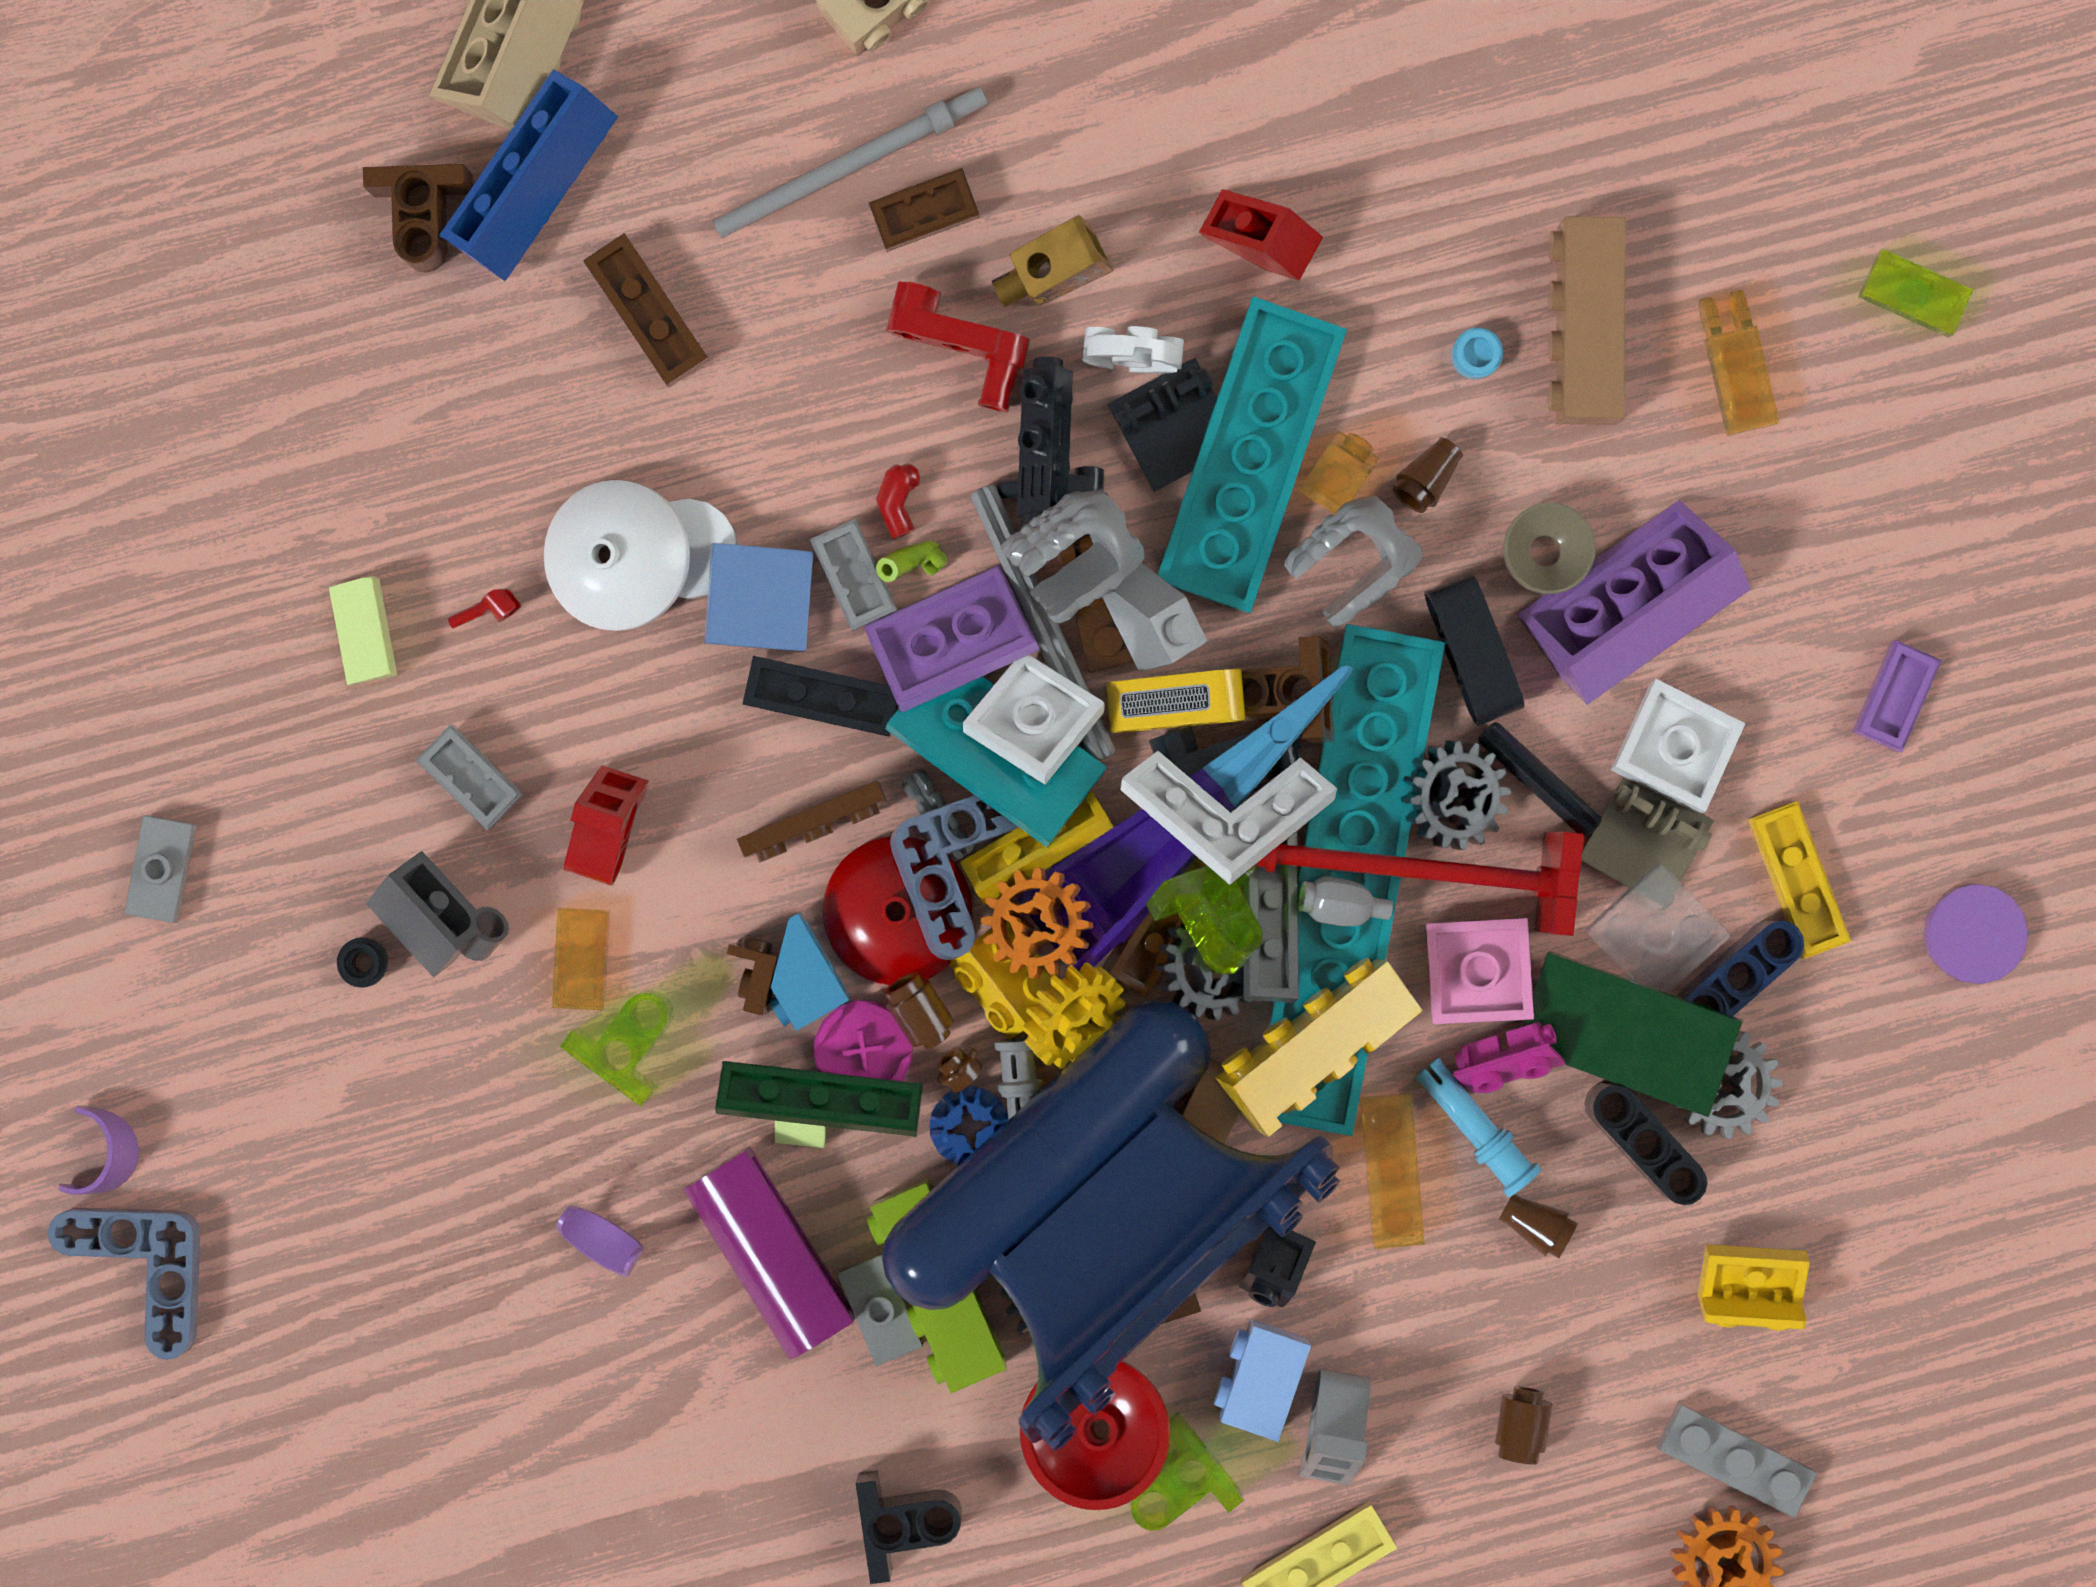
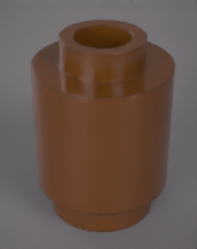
M914 971L897 979L884 991V995L888 999L886 1007L912 1047L923 1045L925 1049H930L939 1045L950 1036L951 1032L948 1028L954 1022V1018L929 979H922L920 974Z
M1514 1386L1513 1394L1502 1395L1495 1443L1500 1446L1498 1457L1516 1463L1538 1464L1540 1453H1545L1553 1405L1551 1402L1543 1400V1391L1529 1387Z

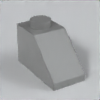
M1142 563L1122 580L1118 588L1109 590L1102 597L1139 672L1172 664L1208 642L1186 596Z

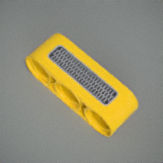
M1241 669L1204 671L1106 683L1110 733L1245 720Z

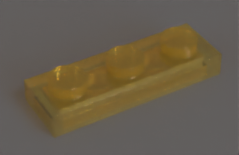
M1399 1093L1360 1097L1373 1248L1384 1249L1425 1245L1412 1094Z

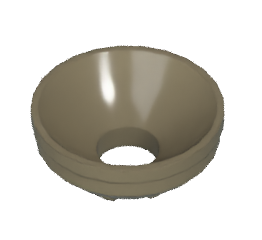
M1541 503L1522 511L1510 524L1503 542V556L1511 576L1521 586L1540 594H1558L1577 586L1592 568L1596 551L1593 531L1586 519L1576 510L1559 503ZM1539 537L1551 538L1558 546V558L1550 566L1538 565L1531 557V544Z

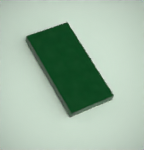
M1549 951L1547 952L1533 993L1534 1019L1524 1020L1522 1027L1536 1022H1540L1542 1026L1551 1024L1556 1035V1043L1550 1046L1565 1060L1566 1065L1709 1117L1743 1020Z

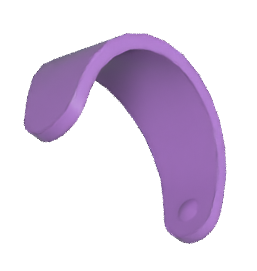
M77 1105L75 1108L76 1113L93 1118L104 1131L108 1148L107 1161L100 1176L89 1186L59 1184L58 1190L76 1195L109 1192L125 1183L135 1171L139 1157L137 1138L127 1122L115 1113L104 1109Z
M578 1206L567 1207L556 1225L562 1237L578 1251L620 1276L628 1277L645 1250L637 1239L619 1226L598 1214Z

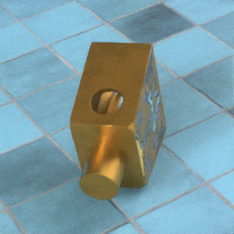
M1077 215L1012 251L1009 255L1015 268L991 281L1004 307L1028 295L1031 300L1041 306L1114 270L1093 227L1080 215ZM1051 262L1049 273L1045 277L1039 278L1038 272L1040 267L1044 263Z

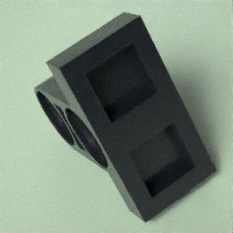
M878 1471L858 1473L855 1485L870 1584L891 1581L893 1568L890 1553L941 1546L950 1543L957 1536L961 1527L962 1507L954 1494L946 1490H931L882 1498ZM933 1507H943L952 1514L953 1521L946 1527L936 1528L927 1522L925 1514ZM892 1514L900 1519L903 1529L898 1534L885 1535L878 1530L875 1521L882 1515Z

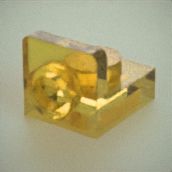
M1337 431L1298 491L1333 514H1336L1344 503L1354 499L1373 471L1379 457L1372 452V445L1361 436L1354 433L1345 435L1341 431Z

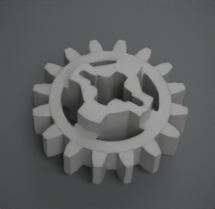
M1740 1031L1733 1049L1739 1053L1730 1058L1725 1071L1726 1075L1732 1076L1729 1082L1734 1088L1730 1093L1718 1091L1709 1117L1688 1111L1684 1120L1688 1124L1693 1125L1702 1119L1701 1132L1710 1136L1716 1130V1127L1719 1126L1721 1136L1726 1139H1732L1735 1126L1746 1135L1752 1134L1750 1123L1752 1119L1766 1124L1769 1119L1763 1108L1765 1105H1779L1780 1101L1771 1096L1770 1091L1771 1088L1783 1086V1081L1770 1077L1769 1071L1775 1069L1779 1063L1772 1058L1762 1059V1055L1768 1047L1765 1043L1757 1042L1749 1047L1750 1034ZM1756 1072L1757 1088L1754 1095L1751 1092V1077ZM1724 1105H1733L1741 1111L1731 1116L1712 1115L1714 1111L1718 1112Z

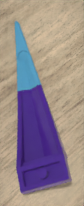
M1350 666L1340 667L1271 720L1189 778L1230 813L1243 803L1347 680L1353 668ZM1143 809L1052 866L1046 872L1047 881L1055 871L1064 874L1063 888L1072 883L1078 884L1081 889L1074 899L1076 902H1090L1091 905L1087 911L1081 913L1082 920L1093 923L1092 929L1081 930L1080 937L1087 941L1089 946L1087 949L1075 947L1072 951L1077 960L1073 967L1080 971L1084 963H1090L1095 967L1119 943L1124 944L1197 857ZM1040 889L1026 892L1017 901L1020 904L1031 901L1035 893H1039ZM1061 903L1059 913L1063 924L1068 926L1067 910L1064 904ZM1031 914L1030 918L1041 932H1055L1046 926L1047 923H1044L1040 916ZM1050 942L1055 950L1060 946L1058 943Z

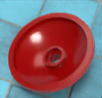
M891 836L874 839L850 852L831 875L823 899L825 932L837 956L847 967L861 977L885 985H891L897 979L914 971H917L922 979H929L940 973L951 963V960L935 956L926 944L891 850ZM908 837L903 841L905 848H914L920 859V863L911 866L914 874L926 866L937 865L934 857L924 862L920 847L927 843L926 841ZM949 859L972 920V898L967 881L957 864ZM927 875L920 882V893L925 900L932 903L942 901L946 892L942 879L934 875ZM897 901L904 905L906 913L902 920L893 921L887 916L886 910L891 902ZM952 904L938 912L928 913L931 921L941 916L945 932L939 935V940L942 944L950 943L953 949L956 950V941L962 938V932L959 928L951 930L945 915L955 912Z
M1124 1361L1117 1365V1371L1108 1378L1111 1381L1110 1388L1115 1392L1113 1399L1095 1415H1092L1083 1404H1080L1069 1415L1073 1419L1071 1423L1077 1431L1059 1450L1053 1451L1043 1439L1032 1443L1020 1427L1021 1448L1032 1475L1049 1494L1070 1506L1085 1510H1108L1127 1504L1144 1493L1154 1483L1167 1460L1171 1428L1164 1400L1146 1375ZM1037 1383L1034 1385L1031 1392L1029 1393L1022 1412L1025 1410L1027 1405L1030 1403L1032 1397L1034 1396L1037 1388ZM1098 1419L1106 1421L1109 1425L1110 1432L1105 1438L1098 1436L1094 1431V1424Z

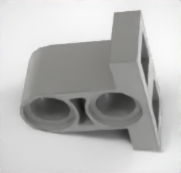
M1319 1369L1313 1393L1307 1446L1301 1459L1299 1477L1349 1486L1364 1465L1368 1442L1364 1441L1370 1396L1369 1377Z

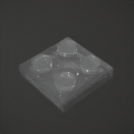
M1661 861L1656 863L1586 927V932L1634 981L1667 993L1731 937L1730 932Z

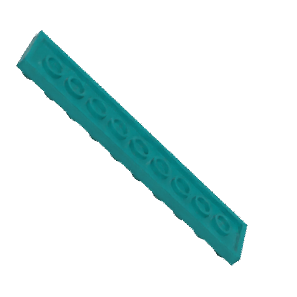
M1352 624L1345 625L1337 670L1342 666H1350L1353 670L1347 680L1332 696L1334 742L1322 743L1317 770L1319 774L1337 788L1335 800L1308 821L1304 847L1405 857L1411 823L1407 822L1405 817L1414 808L1413 804L1401 802L1402 796L1412 793V786L1406 784L1403 779L1404 776L1417 775L1418 770L1412 763L1414 758L1424 759L1445 642ZM1299 866L1297 876L1298 897L1304 881L1314 882L1321 876H1330L1355 881L1365 886L1373 897L1392 900L1393 910L1389 920L1370 917L1364 924L1358 926H1336L1319 923L1308 912L1299 911L1298 909L1299 999L1293 1003L1274 1002L1269 1027L1283 1018L1287 1017L1291 1022L1306 1011L1303 1003L1318 991L1328 987L1332 992L1347 981L1343 974L1357 962L1365 958H1369L1371 962L1375 959L1386 961L1401 877ZM1362 1048L1355 1053L1358 1062L1354 1065V1068L1340 1079H1335L1329 1083H1324L1323 1080L1315 1086L1317 1089L1315 1096L1317 1098L1301 1111L1295 1109L1289 1113L1280 1114L1277 1117L1280 1123L1353 1136L1368 1053H1365Z

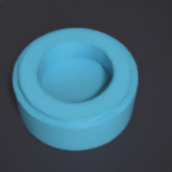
M1479 327L1463 332L1453 344L1451 351L1454 368L1459 374L1472 380H1480L1490 376L1499 367L1503 358V346L1497 335L1488 329Z

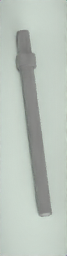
M980 86L945 104L941 99L924 108L925 114L712 221L720 237L724 238L934 131L938 136L954 128V121L988 105V101Z

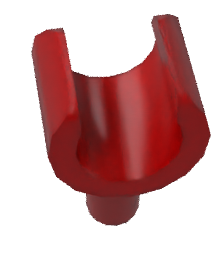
M494 589L488 592L482 598V601L476 603L475 606L448 617V622L451 628L454 629L484 616L489 611L498 622H502L521 608V604L510 590Z

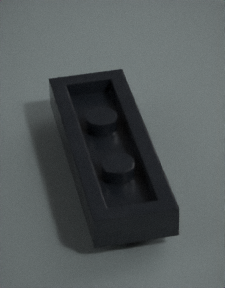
M757 656L752 657L742 705L888 737L891 736V733L885 728L897 709V702L889 685Z

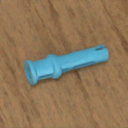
M1435 1058L1427 1066L1438 1077L1439 1083L1424 1068L1414 1078L1422 1084L1465 1137L1476 1148L1473 1152L1475 1160L1479 1165L1485 1163L1504 1185L1502 1192L1505 1196L1510 1197L1531 1182L1540 1173L1542 1168L1538 1163L1531 1164L1512 1142L1514 1135L1511 1131L1505 1128L1498 1130L1485 1112L1482 1111L1442 1063L1441 1058Z

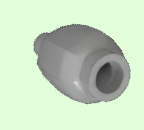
M1321 876L1314 882L1304 881L1302 883L1298 897L1299 911L1308 912L1319 923L1336 926H1358L1364 924L1370 917L1389 920L1393 910L1392 900L1373 897L1365 886L1355 881Z

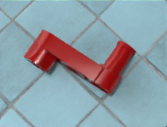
M899 281L886 331L904 339L985 358L984 360L988 362V367L978 405L994 411L1008 412L1017 371L1022 370L1024 367L1030 339L998 328L936 314L941 297L940 291L914 282Z

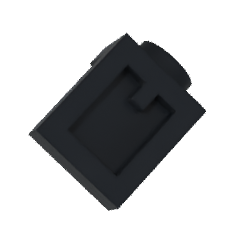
M1269 1226L1263 1232L1249 1269L1242 1276L1239 1287L1249 1292V1297L1261 1305L1284 1307L1296 1294L1316 1241L1293 1230L1286 1236L1280 1237Z

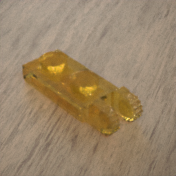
M1743 290L1730 292L1729 310L1737 330L1726 333L1722 332L1719 312L1712 297L1700 299L1698 306L1701 323L1707 337L1704 339L1726 436L1779 424L1778 412L1757 325L1753 326L1748 301Z

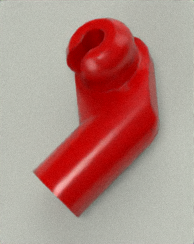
M909 463L893 465L885 472L876 497L877 505L893 540L915 531L904 503L909 492L919 486L920 474L918 469Z

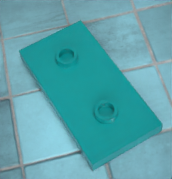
M983 676L903 713L900 708L896 711L886 725L885 729L1045 847L1051 844L1107 769L1104 764L1077 745L1049 781L1043 784L963 732V722L994 686L993 683Z

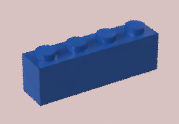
M553 69L439 236L474 262L503 281H506L599 144L604 140L618 116L584 86Z

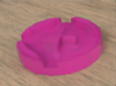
M855 1000L837 1007L822 1021L814 1038V1059L818 1072L903 1081L913 1061V1047L886 1005L877 1001Z

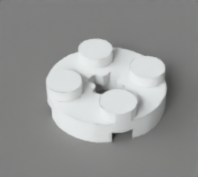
M1130 326L1127 329V335H1115V330L1110 328L1086 327L1082 361L1093 366L1112 370L1115 364L1129 367V372L1151 374L1177 372V368L1181 370L1184 340L1176 337L1157 336L1158 330L1149 327Z

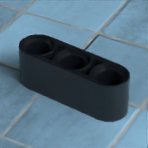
M1470 573L1424 591L1429 613L1440 641L1445 642L1444 651L1475 725L1480 726L1523 709L1525 704L1520 686L1476 577Z
M1608 1081L1600 1082L1591 1087L1586 1094L1584 1102L1589 1118L1655 1190L1665 1198L1680 1205H1690L1700 1200L1705 1194L1708 1184L1704 1170L1634 1093L1624 1086ZM1616 1092L1622 1099V1110L1616 1117L1605 1119L1600 1111L1601 1101L1604 1096ZM1652 1130L1656 1135V1146L1648 1155L1639 1156L1635 1151V1139L1642 1131ZM1687 1167L1691 1178L1688 1187L1681 1192H1672L1669 1187L1670 1175L1677 1168Z

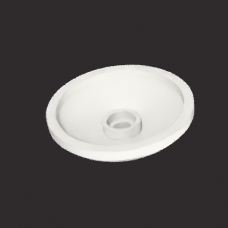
M623 480L602 481L577 491L557 511L551 521L545 539L544 567L553 594L564 609L573 617L598 629L612 631L631 630L656 620L672 606L679 596L689 569V542L679 515L660 494L634 482ZM607 545L611 555L610 559L603 564L599 559L598 553L602 546Z

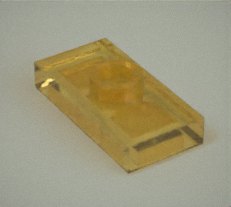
M557 908L552 1008L604 1010L610 910Z

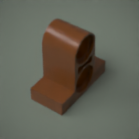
M464 164L363 167V187L374 198L391 197L393 245L399 257L411 268L419 272L435 271L442 266L448 251L447 241L439 236L447 225L446 195H467L473 187V174ZM417 186H429L430 194L427 201L420 206H409L408 198L410 192ZM420 235H429L431 237V247L428 252L418 257L411 256L410 244L413 239Z
M1319 636L1299 637L1300 665L1242 670L1243 693L1246 687L1252 683L1258 682L1262 688V697L1255 706L1247 708L1244 704L1245 716L1256 720L1272 719L1294 703L1291 695L1292 688L1299 680L1308 679L1311 687L1314 688L1330 676L1329 642ZM1332 697L1303 730V739L1313 743L1334 742Z

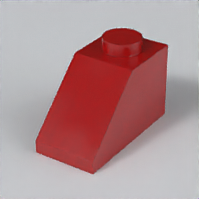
M1225 189L1221 190L1199 230V233L1205 238L1258 267L1300 281L1323 239L1322 235L1290 208Z

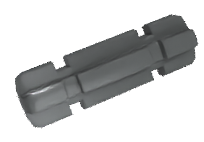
M918 770L902 781V787L910 800L915 799L918 803L915 807L920 815L947 805L939 791L935 793L931 788L934 784L924 770ZM952 813L948 820L950 832L957 838H969L965 831L962 833L959 831L958 826L960 823ZM974 846L966 847L947 856L953 862L958 861L972 852Z

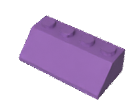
M1678 500L1594 559L1589 573L1577 586L1566 592L1545 594L1519 612L1517 616L1560 678L1588 705L1751 590L1736 550L1684 503Z

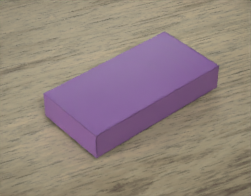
M1891 641L1852 732L1891 750L1902 752L1942 660L1900 641Z

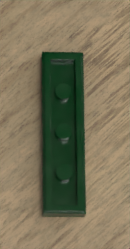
M723 1061L715 1111L716 1114L917 1137L923 1084Z

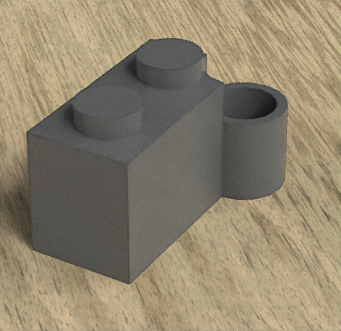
M420 851L391 872L366 903L433 977L450 966L461 953L474 961L487 959L508 935V922L502 913L491 907H482L476 910L423 851Z

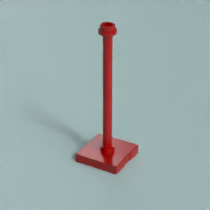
M1544 832L1541 866H1538L1537 871L1285 844L1278 845L1255 865L1256 867L1265 868V872L1272 873L1275 870L1276 864L1530 890L1534 891L1535 896L1538 897L1534 931L1574 936L1584 834Z

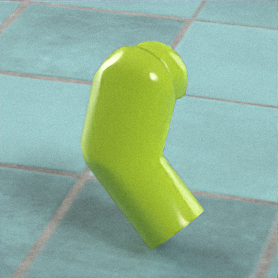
M926 540L897 549L878 561L876 571L880 579L885 582H892L920 565L927 575L933 576L946 566L948 557L939 549L940 544Z

